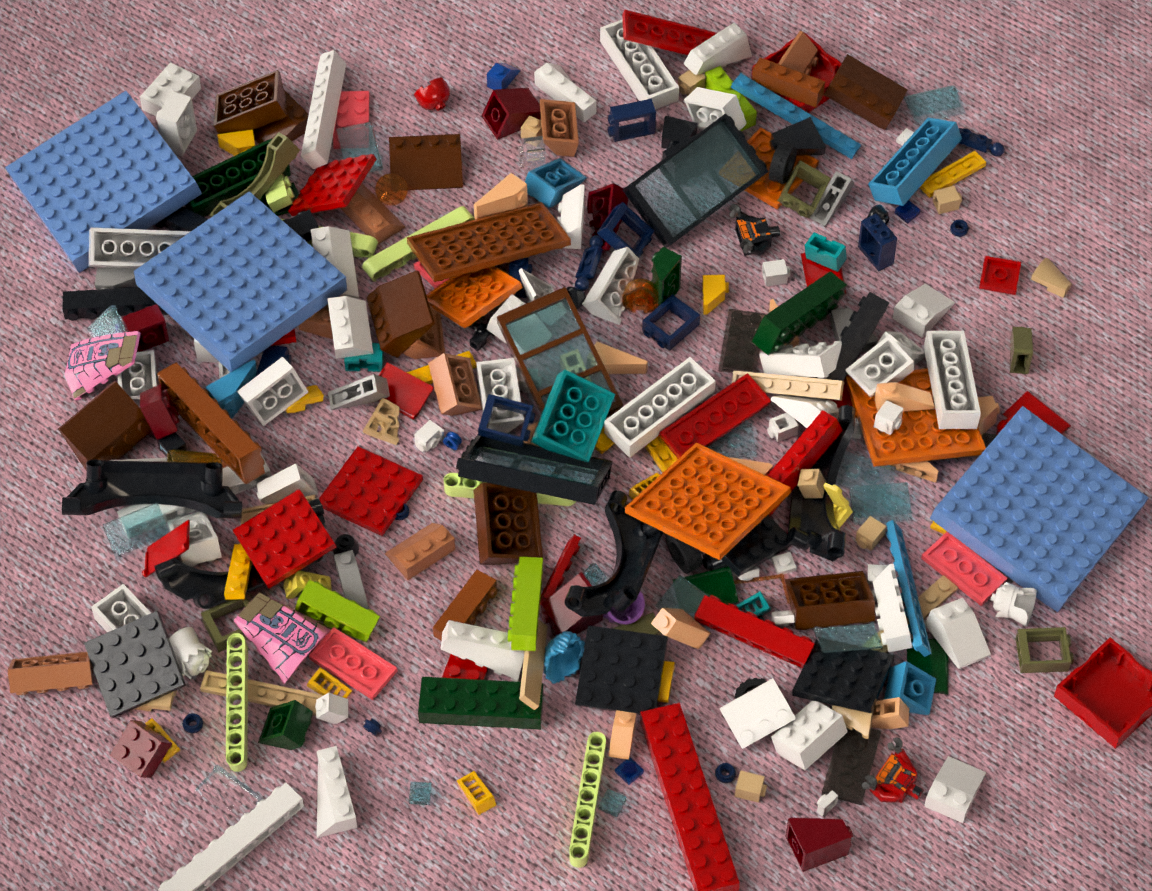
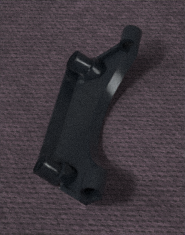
M849 405L841 406L838 412V422L843 431L811 468L820 469L826 483L832 486L836 484L843 456L854 433L856 410ZM797 484L791 493L786 542L802 550H807L810 547V553L833 562L845 554L846 533L842 532L836 523L833 502L826 490H824L823 498H804Z
M92 459L86 463V483H79L67 497L62 498V515H91L120 506L164 504L194 509L215 518L242 519V501H239L228 486H222L223 466L218 462H152Z
M619 490L611 493L605 506V514L611 526L616 544L614 571L606 582L588 587L571 585L565 598V606L581 617L607 614L612 607L618 611H625L636 601L663 535L662 531L625 513L627 496Z
M316 498L309 501L308 503L325 527L324 509L320 500ZM323 556L315 560L311 564L307 565L306 567L321 561ZM175 558L154 566L156 574L165 590L186 601L193 599L194 604L198 608L209 609L228 601L225 600L224 591L229 571L210 572L199 570ZM253 564L251 565L246 593L266 585ZM204 594L209 599L206 605L200 603V597Z

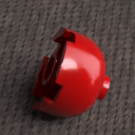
M442 77L429 81L430 85L424 89L421 86L415 92L416 101L422 108L439 111L446 106L445 103L450 97V89Z

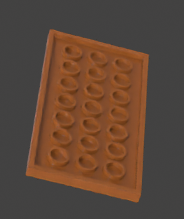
M539 202L407 237V244L432 280L437 282L481 269L495 267L503 263H510L514 260L528 258L540 253H546L551 250L562 249L571 245V239L545 205Z

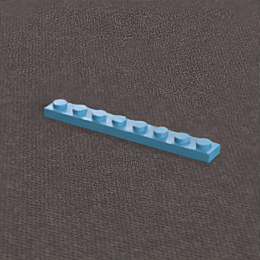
M742 73L739 74L731 85L732 89L791 124L811 117L823 142L850 159L855 156L861 147L860 143Z
M891 520L886 523L888 530L886 535L891 542L889 548L895 559V562H893L894 568L899 576L897 581L902 589L900 595L906 606L904 612L909 619V631L913 635L912 645L916 651H919L925 657L932 653L902 529Z

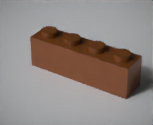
M759 58L753 68L752 80L773 92L813 107H817L824 95L825 81L763 58Z
M476 569L433 626V636L442 641V632L449 620L474 625L477 615L479 613L482 614L486 610L489 599H494L497 595V580Z

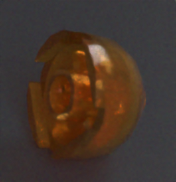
M638 278L631 280L625 286L622 294L623 306L633 313H636V310H644V313H650L658 307L659 300L656 286L648 279Z

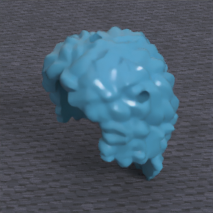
M564 631L551 639L545 647L544 674L546 679L553 684L564 681L565 676H571L576 673V670L580 669L585 641L580 640L581 638L576 633Z

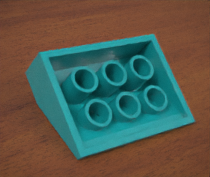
M564 369L556 377L531 442L546 450L589 462L615 394Z

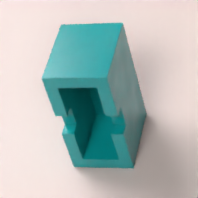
M815 232L804 245L807 259L838 272L847 260L845 245L834 240L831 242L827 240V237Z
M372 343L373 354L344 358L345 371H360L361 368H368V372H381L384 363V351L380 349L378 343Z

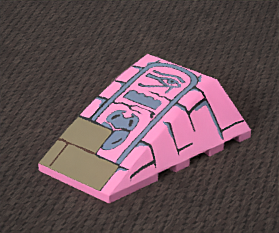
M139 331L104 335L71 344L65 377L75 400L82 399V394L85 392L90 394L95 390L96 385L99 383L105 384L109 381L111 375L117 376L135 363L141 334Z
M260 592L234 619V622L248 640L252 641L257 647L256 650L259 654L263 655L269 662L270 668L280 676L283 684L290 679L297 671L301 662L332 629Z

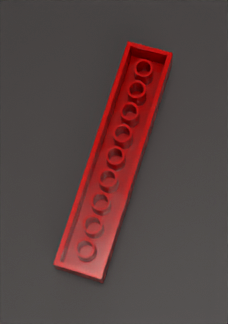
M680 702L640 712V724L694 891H739L740 882Z

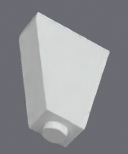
M296 463L256 484L258 489L257 497L260 502L265 504L279 502L298 489L301 490L304 497L318 495L314 478Z

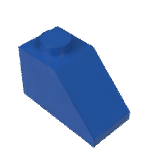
M495 63L487 73V87L493 90L506 89L519 74L520 70L506 63Z

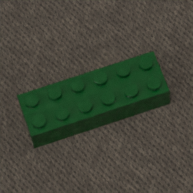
M272 138L192 176L202 194L185 205L186 208L206 217L220 201L230 199L245 190L259 174L266 156L267 145L272 141ZM290 164L282 173L284 177L291 176Z
M831 271L766 314L752 342L768 356L773 352L780 351L783 345L790 344L796 336L800 337L806 329H811L818 321H823L831 313V310L837 309L839 307L837 305L838 302L845 295L844 290L847 284Z
M422 677L418 707L419 723L541 730L544 683L541 685L539 707L533 710L519 699L521 682Z

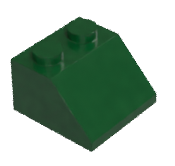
M296 700L271 707L258 743L287 750L302 747L305 742L307 729L311 724L313 711Z

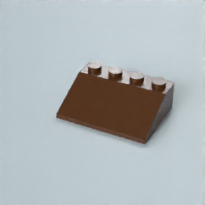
M847 54L824 95L885 130L898 110L908 89Z
M276 70L216 95L213 126L218 134L254 130L276 120H282L287 116V102L280 71Z
M285 90L287 116L282 120H276L264 127L254 129V140L258 144L271 138L273 139L278 132L288 137L291 141L305 134L309 114Z
M460 134L389 137L391 191L463 188Z
M417 270L378 286L366 297L380 349L396 358L435 325L421 275Z
M116 381L111 383L58 428L85 470L87 461L92 459L119 460L152 431L140 407Z
M481 483L476 487L473 492L480 565L519 563V557L543 558L537 493L491 483Z
M863 571L785 579L796 630H808L818 627L827 628L836 625L846 626L854 623L865 624L875 621V600Z

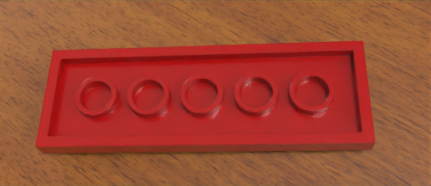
M624 10L622 14L624 40L684 55H689L692 49L717 34L716 32L629 10Z
M747 373L659 432L658 436L679 459L695 443L705 447L710 446L770 405L771 399Z

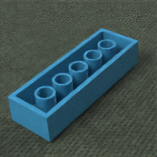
M927 118L868 183L874 200L903 206L962 140L957 122Z

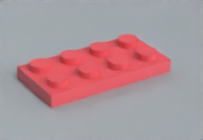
M341 91L333 133V149L369 148V91Z
M946 532L921 557L923 561L942 576L944 575L980 606L991 598L992 593H996L997 589L1008 580L1005 575L949 532Z
M334 627L309 654V660L371 700H374L398 672L397 667Z

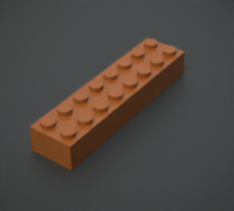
M175 362L157 373L159 383L164 390H168L171 396L169 401L172 406L175 405L182 419L245 484L265 474L263 466L265 462L260 453L262 449L259 443L253 442L249 433L246 430L243 431L236 420H232L225 409L222 410L217 400L215 398L212 399L207 390L201 388L194 377L191 378L185 367H181Z

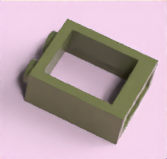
M800 160L794 167L777 201L782 203L783 206L796 211L800 216L809 218L815 211L831 178ZM795 177L818 189L811 205L788 193Z
M246 596L245 599L229 600L201 612L202 622L218 653L227 649V639L234 633H240L245 640H248L241 629L221 636L214 622V619L242 607L245 608L252 601L251 599L248 600Z
M1066 627L1017 630L1015 640L1020 673L1069 672L1070 665L1074 662L1073 653L1069 651L1071 638L1070 635H1067ZM1059 641L1062 660L1030 661L1028 642Z

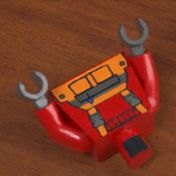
M898 737L893 738L896 746L890 742L887 744V747L891 751L895 750V754L891 753L876 777L873 775L865 777L868 782H863L862 788L870 789V792L881 802L895 803L898 801L902 803L907 794L918 800L924 789L915 785L918 773L905 750L901 749L903 746L902 740Z

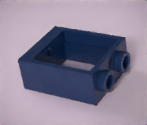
M652 99L610 107V114L608 115L610 126L607 127L609 137H613L614 142L655 134L656 110ZM644 117V122L619 126V122Z
M622 202L612 209L597 234L615 250L629 247L640 258L644 253L643 248L651 242L654 230ZM620 219L640 236L633 248L613 231Z
M876 213L861 221L858 248L878 272L893 265L897 237Z
M672 294L642 320V331L646 337H652L656 340L661 348H666L670 351L700 325V314ZM669 310L685 321L670 336L654 324Z
M488 394L478 428V435L523 447L524 441L528 442L531 432V430H528L529 424L534 423L536 415L533 412V405ZM494 407L526 415L520 437L488 429Z

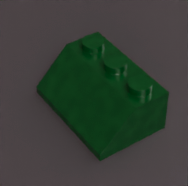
M662 247L659 252H655L652 257L651 284L656 307L660 306L672 294L675 296L681 286L682 256L665 247Z

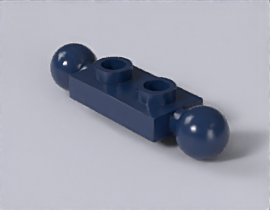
M959 128L962 140L959 142L960 144L984 153L990 150L991 154L996 157L1004 153L1003 144L999 142L991 144L992 139H989L987 136L975 134L966 128Z
M594 235L590 238V248L584 249L575 276L577 278L575 288L581 289L583 292L588 290L590 285L588 279L594 278L603 252L601 247L604 242L599 235Z

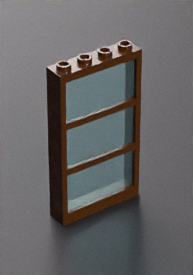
M566 287L497 316V324L541 414L557 375L564 369L615 394L607 417L612 416L623 407V403Z

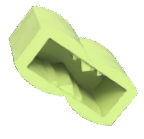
M280 174L273 185L265 192L266 200L273 212L291 205L293 197H295L290 187L292 184L288 176L284 177L283 174Z

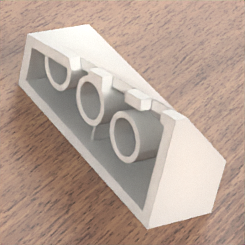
M732 23L692 49L684 65L695 75H700L718 66L723 68L730 63L736 64L743 59L748 60L752 58L747 34L735 23Z
M546 63L534 72L535 85L552 99L575 102L576 117L583 123L596 114V100L575 85L560 65Z
M629 247L613 251L582 303L592 315L620 325L622 320L619 318L621 312L625 310L626 304L624 302L626 296L629 295L631 290L629 288L630 282L634 279L639 263V258Z
M835 341L833 345L819 342L818 345L809 347V343L795 347L792 344L783 345L780 351L773 352L769 356L762 351L759 355L765 374L802 376L807 378L818 377V379L827 378L836 369L842 342Z
M889 564L873 581L874 590L871 592L875 602H877L875 604L876 617H881L877 619L879 630H884V633H880L882 643L887 645L888 652H894L913 647L894 564Z
M451 620L448 621L442 632L441 650L464 660L466 658L472 660L477 666L488 667L494 670V673L500 676L504 674L511 677L510 680L518 682L525 651L511 650V642H508L507 632Z
M337 746L318 750L317 838L357 828L356 816Z

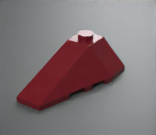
M613 183L588 193L587 213H592L593 220L589 222V225L595 228L592 236L598 235V230L614 207L622 202L628 206V198L622 191L624 188ZM621 219L613 230L616 234L622 222ZM603 239L604 243L601 248L603 252L609 251L611 246Z

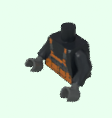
M733 204L729 208V211H731L729 216L731 218L736 217L735 231L744 256L750 254L761 256L771 247L772 237L780 236L779 226L768 227L765 218L747 215L741 211L737 204Z

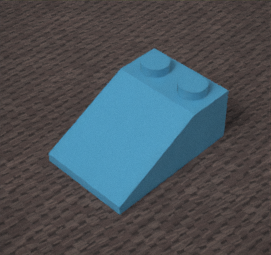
M559 158L530 170L525 183L527 184L528 195L542 202L545 207L551 208L562 201L564 194L579 186L587 177Z
M254 359L206 386L209 396L217 400L222 410L225 409L231 419L244 404L237 391L256 377L257 368Z

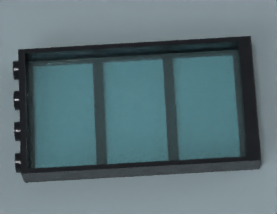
M726 113L622 190L644 221L654 230L655 236L665 248L672 245L769 172L765 162L758 158L754 147L747 143L743 132L737 129L734 120Z
M478 434L475 439L471 440L470 445H467L466 451H463L461 458H458L456 469L459 470L458 477L592 505L597 503L607 485L612 467V461L591 457L589 462H584L546 450L537 445L524 443L523 447L479 436Z

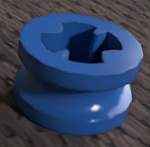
M448 432L443 439V444L453 450H457L458 445L462 443L461 437L454 432Z

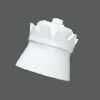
M1008 582L1004 583V585L997 589L996 594L992 593L991 601H994L993 607L998 612L995 617L1012 618L1027 627L1034 609L1037 590L1035 588H1020Z
M192 627L182 628L169 638L183 676L186 675L191 679L192 676H196L200 672L203 673L210 663L209 658L212 657L210 653L213 651L200 643Z

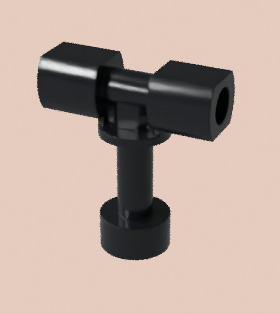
M474 322L471 326H468L474 330V336L470 339V346L476 351H479L487 343V338L490 335L495 336L486 329L488 323L485 325L484 323L477 324Z

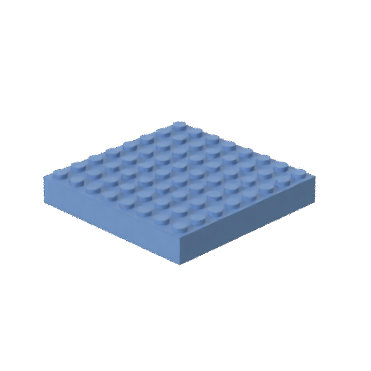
M127 91L119 94L5 167L11 179L79 273L89 267L90 228L147 230L202 194L194 178Z
M250 191L134 270L136 285L230 372L246 364L328 304L327 298L338 297L347 291L346 276Z
M1022 406L935 507L930 519L1021 587L1035 588L1037 590L1036 598L1051 609L1059 612L1144 507L1149 497Z

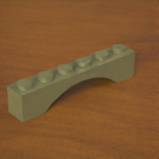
M278 132L267 145L264 163L254 181L238 195L220 201L209 216L213 217L249 191L260 200L279 175L285 171L289 163L296 158L300 149L288 137Z

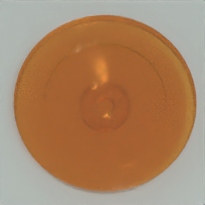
M389 173L379 178L375 186V193L383 204L397 205L405 200L408 187L406 181L400 175Z

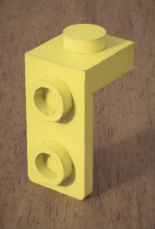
M825 483L823 487L834 503V516L840 528L853 511L849 506V501L842 495V490L837 485L833 484L832 486Z
M299 570L284 581L283 588L286 598H295L305 588L309 580L319 582L325 588L332 591L331 579L329 576Z

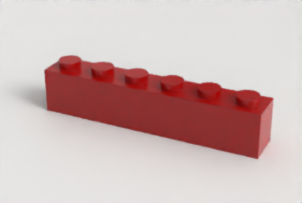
M822 410L767 476L789 486L792 491L798 484L801 469H811L843 431L837 418ZM780 504L776 506L768 515L771 516L774 513V511L780 506Z
M704 595L694 616L695 620L704 626L800 668H803L814 649L815 643L809 637L803 635L799 637L788 628L783 627L781 629L770 620L765 619L763 621L758 619L756 614L749 611L746 613L740 611L739 607L728 603V605L724 604L718 597L710 595V597Z

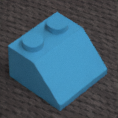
M907 661L892 666L889 671L884 700L900 697L908 706L909 713L929 715L936 678Z

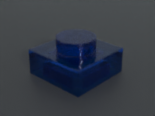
M908 200L903 206L899 205L895 209L894 214L908 224L920 214L921 209Z
M629 757V760L626 759L615 768V773L630 785L644 773V770Z

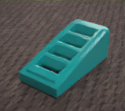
M761 591L736 605L740 611L745 607L746 611L752 612L748 606L752 604L756 610L754 614L757 616L771 611ZM758 600L763 606L761 609H759V607L756 604V601Z

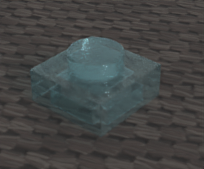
M591 563L583 572L592 586L602 584L607 578L596 563Z
M411 782L409 804L430 805L432 783Z
M607 789L599 804V809L618 817L627 797Z

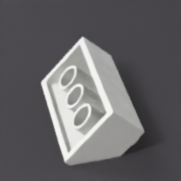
M330 226L311 229L313 248L346 276L347 291L338 297L349 296L359 299L350 231Z
M514 358L476 362L482 411H484L488 394L521 402ZM494 407L488 429L509 433L524 422V416L520 413Z

